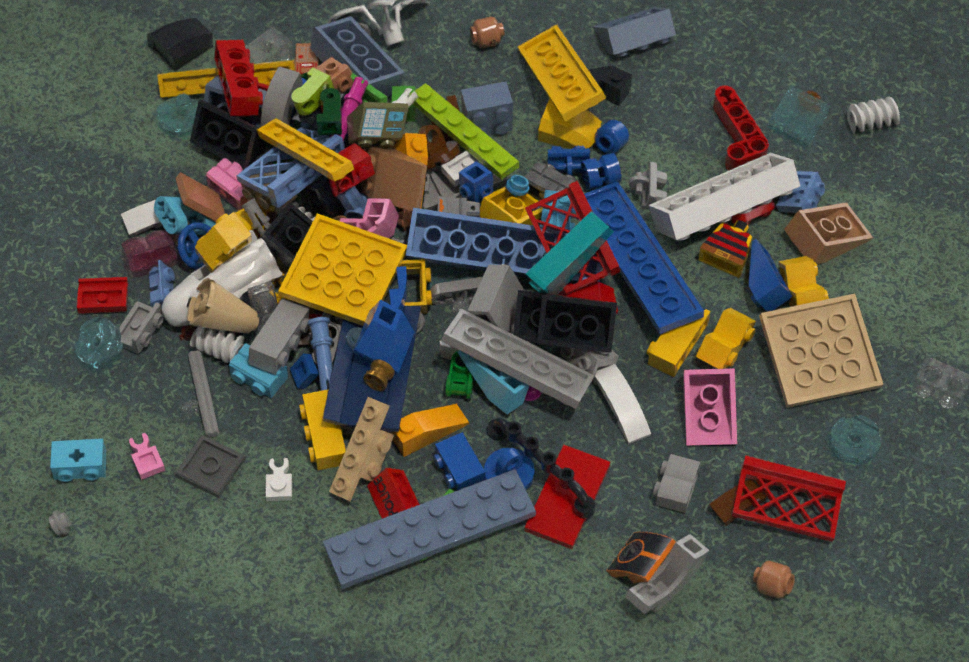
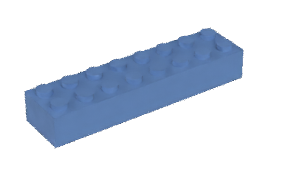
M413 208L406 260L425 259L426 263L486 271L488 265L504 264L510 265L516 276L530 278L526 273L546 255V251L533 225ZM547 228L544 237L547 241L556 243L560 231ZM590 260L586 272L597 274L601 272L602 266L599 262ZM577 273L568 284L577 283L581 274Z

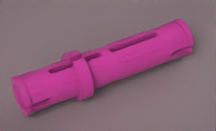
M362 77L354 78L349 93L343 99L345 103L342 107V134L338 135L342 137L343 142L348 131L347 116L362 104V96L369 84L367 80H364L362 84Z

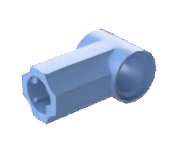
M355 186L336 196L345 209V217L363 218L368 197L359 193Z

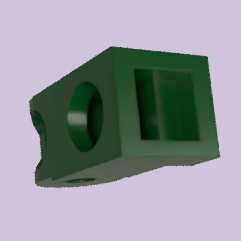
M335 88L324 89L320 93L323 114H317L318 135L342 134L340 92Z

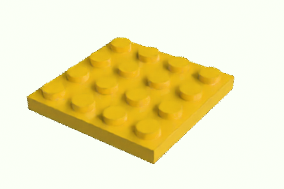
M316 214L278 290V295L363 326L369 311L379 300L384 301L397 273L396 267H400L406 254L407 245Z

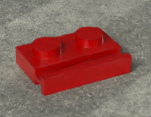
M127 277L85 278L78 280V313L127 312Z

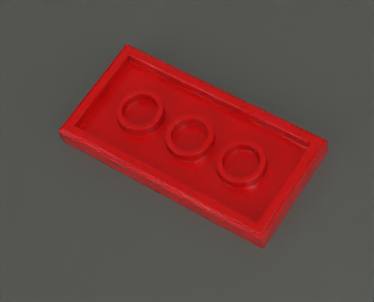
M563 445L557 457V465L562 469L571 468L574 471V480L595 501L611 462L567 445ZM552 473L549 474L534 506L536 516L528 519L524 532L573 549L587 518H580L576 515L574 510V503L577 499L576 495L570 489L560 487L559 479Z

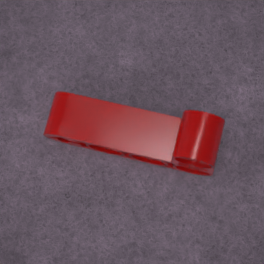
M726 85L718 87L715 91L713 108L735 142L727 148L725 167L729 171L767 155L769 143L736 91Z

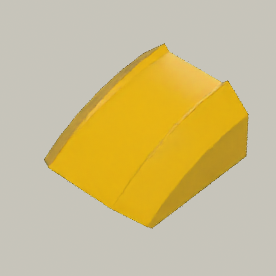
M549 98L540 121L538 141L567 149H573L575 146H584L585 149H588L595 142V133L600 128L602 121L593 113L585 110L578 116L565 122Z
M505 186L483 198L480 206V218L533 225L525 207L538 202V200L528 193L524 196H514ZM543 208L533 211L535 219L539 220L541 218Z

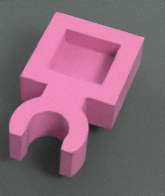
M145 433L142 434L143 443L135 444L133 438L129 439L131 449L135 452L131 454L132 460L141 480L165 471L156 446L150 447L149 438Z

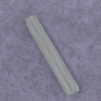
M199 350L191 351L188 357L205 434L208 438L216 437L219 435V429L202 354Z

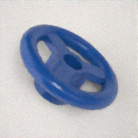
M201 222L188 224L181 231L178 238V251L181 259L187 266L196 270L201 268L204 263H197L199 256L196 254L195 246L199 238L194 230L200 229L208 233L211 229L210 226Z

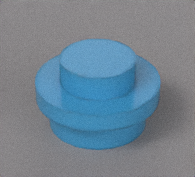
M513 175L507 180L506 188L514 196H524L529 191V181L521 175Z

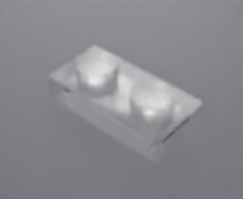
M271 281L247 288L251 308L257 311V317H259V324L256 328L258 333L278 305L274 285Z

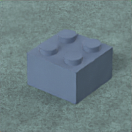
M506 81L461 90V113L487 135H502L513 131V101Z

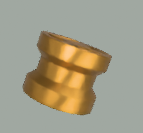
M376 359L371 364V370L364 374L363 380L370 388L376 391H384L388 385L387 381L393 378L395 371L387 362Z

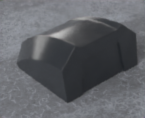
M197 18L175 21L146 34L148 45L153 50H156L175 71L213 47L212 33Z

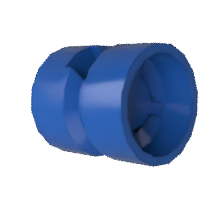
M614 153L602 155L599 160L590 158L581 161L582 178L588 190L600 188L603 183L609 185L617 181L621 182L620 165Z

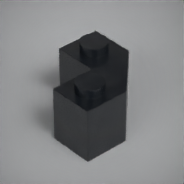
M613 65L588 69L606 97L605 100L620 106L631 91L632 74Z

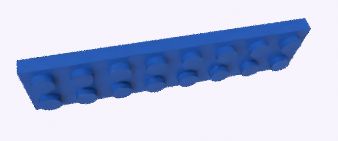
M617 181L585 193L584 195L593 213L614 231L607 239V242L619 264L620 274L658 333L662 334L703 318V308L619 182Z

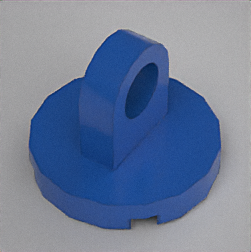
M516 448L499 449L493 452L486 460L484 465L485 480L516 469L525 490H527L533 482L535 473L534 463L522 450Z

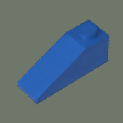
M754 239L752 241L749 287L753 293L751 299L758 308L763 307L769 312L790 299L792 294L768 250L757 239Z

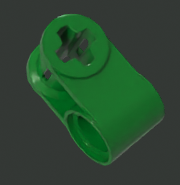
M456 351L452 356L450 371L447 377L446 397L458 395L471 399L473 375L467 366H458L465 363L459 356L458 351Z

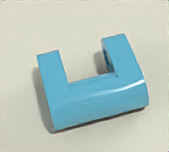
M160 196L155 200L154 212L169 234L180 235L181 231L188 226V221L189 223H205L211 228L216 225L215 221L185 206L182 203L181 197ZM196 229V230H195V232H196L197 235H206V234H207V233L204 232L203 230H200V229Z

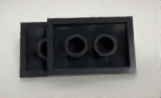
M518 290L513 335L525 341L537 342V344L611 353L617 303Z

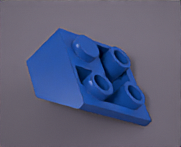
M379 300L369 311L353 352L372 362L376 359L383 360L393 367L395 374H398L415 332L403 311Z

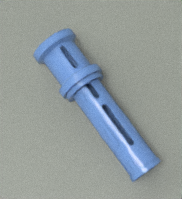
M317 317L308 320V326L311 327L313 338L310 343L312 348L316 350L320 391L327 390V383L330 386L333 371L330 352L333 339L329 336L328 324H330V319L328 317Z

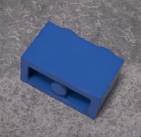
M463 432L435 444L433 459L438 469L443 468L446 474L444 478L449 489L454 488L455 491L485 481V470Z

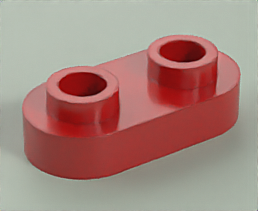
M773 198L772 202L768 204L756 205L747 213H738L731 216V222L736 223V221L741 220L749 224L756 217H764L771 214V211L775 208Z

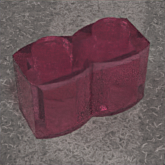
M166 230L154 231L145 238H130L121 244L125 260L130 270L134 272L144 271L154 264L158 265V260L167 264L177 258L174 242Z

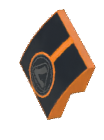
M634 532L606 571L612 577L627 576L633 583L648 582L669 554L676 541L656 533Z

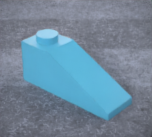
M460 350L458 351L459 356L493 404L507 415L523 404L529 385L519 382L516 378L498 371L494 367L476 360Z

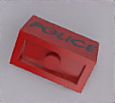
M385 468L367 485L382 519L420 505L404 470Z

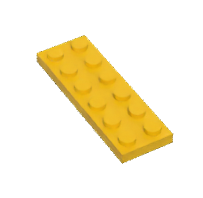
M557 25L518 46L521 55L565 122L606 99L602 89Z

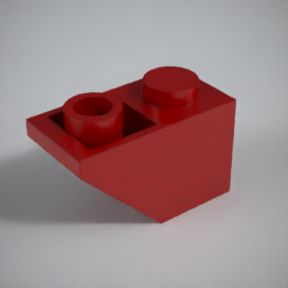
M356 143L338 152L341 156L352 161L354 170L335 182L328 178L335 197L375 174L370 155Z

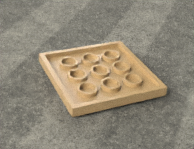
M855 294L760 314V321L786 408L878 389L884 385Z

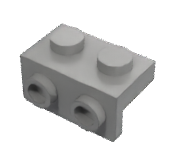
M137 301L113 336V343L139 354L143 347L148 346L155 329L159 328L163 323L164 316L161 304L155 303L153 307Z
M562 347L560 355L565 360L594 375V378L598 367L616 364L619 357L614 351L609 353Z

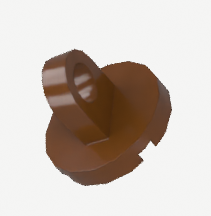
M425 125L420 128L418 134H426L428 150L427 169L434 168V163L436 162L445 164L459 155L460 148L456 141L445 142L440 129L436 125ZM429 131L432 133L431 142H429L427 138V134Z

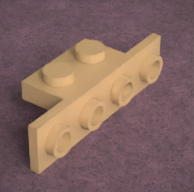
M370 397L367 398L329 490L330 493L351 501L360 477L372 481L379 475L382 463L394 437L393 434L380 430L390 407L389 405Z

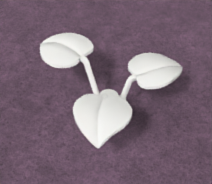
M377 0L367 5L368 9L383 6L387 22L382 23L383 28L379 26L365 8V5L338 11L330 17L328 23L334 22L339 17L348 13L364 12L378 30L379 35L384 36L386 45L389 46L404 40L400 30L402 28L400 24V10L410 4H430V0H405L393 6L392 9L395 10L396 23L394 19L391 20L387 5L392 6L396 0Z

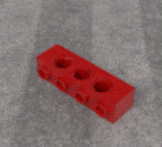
M216 40L214 61L230 116L258 115L259 106L263 104L262 91H258L259 82L258 78L254 77V64L250 63L249 49H246L243 40Z

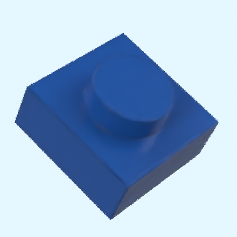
M302 354L290 367L296 386L300 389L307 388L319 375L311 354Z

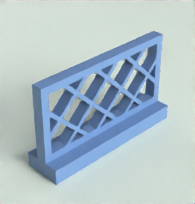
M302 127L298 129L299 132L311 136L313 140L336 153L345 149L342 137L336 134L329 137L327 135H318L317 130L312 131ZM274 147L236 175L238 182L269 197L272 205L279 208L322 174L295 158L294 162L281 163V160L294 157L285 152L282 153V150ZM277 161V164L265 165L268 162ZM282 170H288L284 174H281ZM277 171V175L264 176V173ZM253 174H260V177L248 178Z

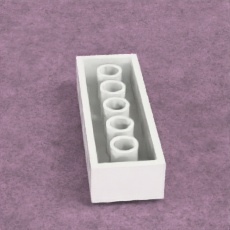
M769 153L649 205L656 231L681 241L689 238L690 234L696 231L702 232L710 229L712 224L729 221L733 215L747 213L756 205L768 204L772 202V198L789 195L793 192V189L800 187L794 160Z

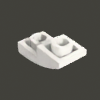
M155 200L121 214L130 236L138 235L151 227L159 228L163 226L154 212Z

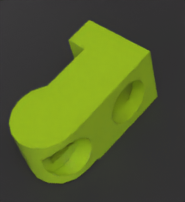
M313 67L307 73L308 80L302 87L295 89L291 96L298 114H311L321 105L320 93L324 89L334 88L330 75Z

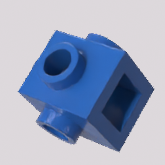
M476 161L458 172L459 191L464 198L480 203L484 197L494 192L492 172Z

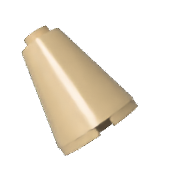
M206 278L198 285L196 289L200 292L197 298L192 296L188 307L187 321H190L189 324L197 327L249 334L251 331L256 330L259 324L257 311L212 279Z

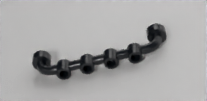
M501 417L493 419L488 423V435L491 439L500 441L507 436L510 442H517L524 448V454L527 457L535 458L541 464L543 472L552 473L559 479L560 487L570 489L576 495L577 499L574 503V510L578 517L589 518L595 513V501L574 480V471L571 468L562 469L559 467L554 453L542 452L539 449L537 438L525 437L522 434L520 423L516 421L508 422Z

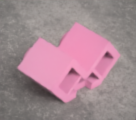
M368 198L362 219L340 218V222L390 238L394 235L399 213L390 199Z

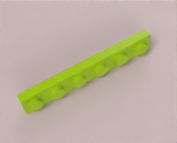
M425 83L415 90L418 98L412 104L498 178L503 180L519 168V161L429 85Z

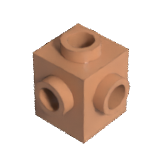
M330 57L315 68L330 75L333 86L340 92V95L352 87V71L346 64H342Z

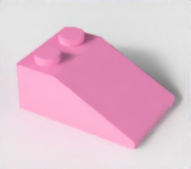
M735 368L684 370L683 392L686 446L737 444Z

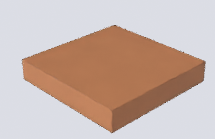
M181 172L178 174L176 182L182 203L185 206L213 221H216L225 214L219 193Z

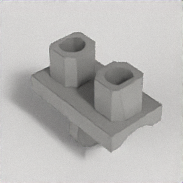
M650 162L647 171L643 173L637 172L636 176L629 179V188L634 190L637 195H641V209L648 210L650 204L667 197L666 191L657 189V187L663 188L665 186L667 173L658 171L657 163Z

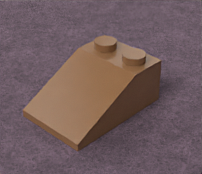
M369 147L368 154L371 157L375 174L361 182L362 193L372 199H390L394 206L413 211V208L420 209L427 165L394 148Z
M847 203L798 210L784 229L802 255L813 259L816 264L825 263L873 239L872 235Z

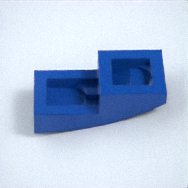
M406 266L396 267L398 289H389L390 305L401 311L404 309L407 296Z

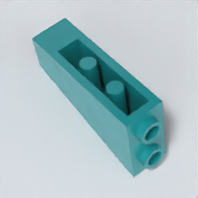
M591 211L526 273L532 279L529 284L539 293L558 295L614 231Z

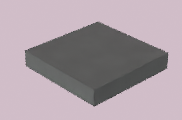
M201 435L176 471L175 476L220 498L246 460L244 454Z

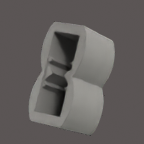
M673 454L670 455L668 461L664 460L660 475L663 476L662 481L656 482L653 496L657 497L656 505L686 513L699 475L700 462Z

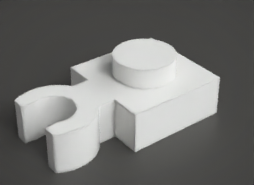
M284 458L282 467H276L274 459H270L269 466L272 474L266 475V501L292 500V474H286L289 470L288 459Z

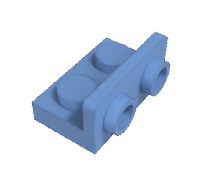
M796 171L800 187L793 189V192L789 195L780 196L776 204L778 211L797 213L798 210L816 208L825 191V185L818 172Z

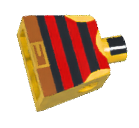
M741 220L736 221L733 227L725 223L720 224L701 245L698 261L740 278L751 248L752 236L746 233L749 226Z

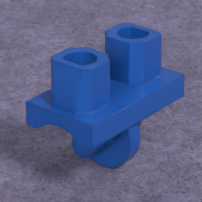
M552 146L551 149H548L547 164L554 166L560 173H567L572 176V172H581L582 160L590 159V149H585L584 146H575L573 149Z

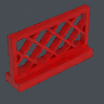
M578 181L569 184V187L525 207L546 254L550 251L549 246L554 247L561 240L563 233L568 234L570 230L565 229L569 217L581 221L592 211ZM568 196L571 202L568 212L555 208L558 199ZM539 208L550 210L546 222L535 219L533 211ZM573 208L576 214L571 213ZM553 212L566 216L562 228L549 223ZM539 225L544 226L542 231H541ZM547 227L560 231L556 243L545 239L544 235ZM607 240L596 251L597 257L592 256L584 265L583 270H579L578 273L581 275L578 282L569 287L566 285L563 288L566 295L610 274L613 276L620 272L619 264ZM589 261L599 262L603 271L597 274L586 272Z
M745 455L740 470V478L731 516L833 542L846 481ZM745 478L756 480L760 487L750 492L744 484ZM773 485L780 486L785 494L775 498L769 488ZM764 491L770 501L760 506L754 495ZM797 492L806 493L810 500L800 504L794 494ZM789 498L796 508L785 512L779 502ZM827 498L835 500L833 508L826 511L819 501ZM749 499L755 509L751 512L739 510L740 503ZM812 504L821 513L813 519L804 510ZM774 505L781 516L777 518L768 517L764 510ZM799 512L806 522L801 525L794 524L790 516ZM824 518L830 526V531L819 530L815 523Z

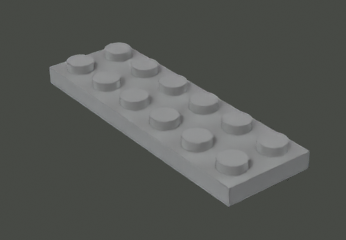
M463 309L458 312L441 339L442 342L450 347L458 349L472 358L480 360L496 370L516 378L519 382L525 383L577 409L594 378V375Z

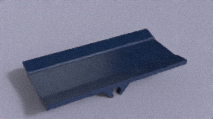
M404 306L403 313L415 333L399 373L387 381L388 385L384 391H376L364 382L363 376L367 371L371 370L372 361L353 352L363 326L343 319L323 421L335 425L356 427L366 400L370 397L390 406L380 430L385 432L399 431L421 306Z

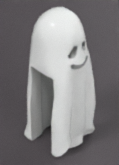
M249 230L252 235V242L233 254L232 257L222 263L212 273L204 264L201 268L187 276L165 297L162 303V314L166 321L176 327L190 325V321H187V312L192 296L197 298L200 291L196 288L206 278L216 281L238 298L252 288L264 289L276 279L282 278L283 273L277 266L276 259L262 238L257 240L255 233Z

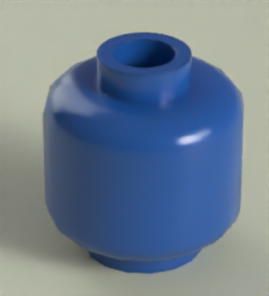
M617 120L607 121L595 133L596 145L607 154L618 152L629 140L628 129Z

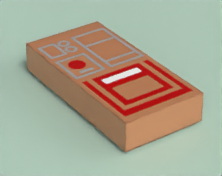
M311 43L296 44L295 69L300 75L309 72L312 67L316 68L319 66L318 56L310 49Z

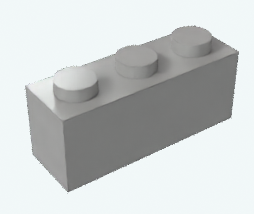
M282 298L250 345L248 364L276 375L279 368L286 365L291 350H295L298 347L302 333H307L310 328L308 326V320H310L309 308Z

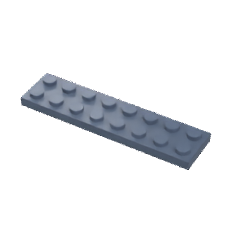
M516 469L324 540L323 546L339 584L344 589L536 516V510Z

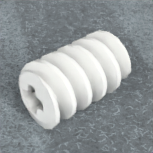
M886 97L884 100L879 98L875 102L873 100H869L867 103L860 102L858 106L851 104L848 108V123L853 133L856 131V126H858L860 132H864L865 124L869 130H873L874 123L877 128H882V121L889 127L891 119H893L895 125L900 123L898 106L892 97Z
M198 327L192 334L190 346L196 347L199 351H205L206 354L213 355L216 359H222L225 363H229L243 347L244 336L240 335L235 340V332H230L226 336L227 331L224 330L218 332L217 329Z

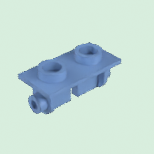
M158 260V267H152L151 271H149L150 289L154 290L150 292L151 307L155 303L161 304L162 307L165 297L173 290L174 272L161 260Z

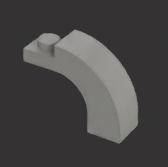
M278 67L264 99L261 127L275 118L291 126V115L294 107L291 96L295 89L303 86L299 72Z
M691 534L687 535L674 544L669 555L651 579L629 589L625 597L644 614L650 610L657 612L690 581L710 550Z

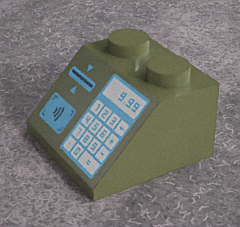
M363 102L347 116L349 144L356 143L362 148L372 145H380L381 148L393 147L395 143L402 139L409 108L408 103Z

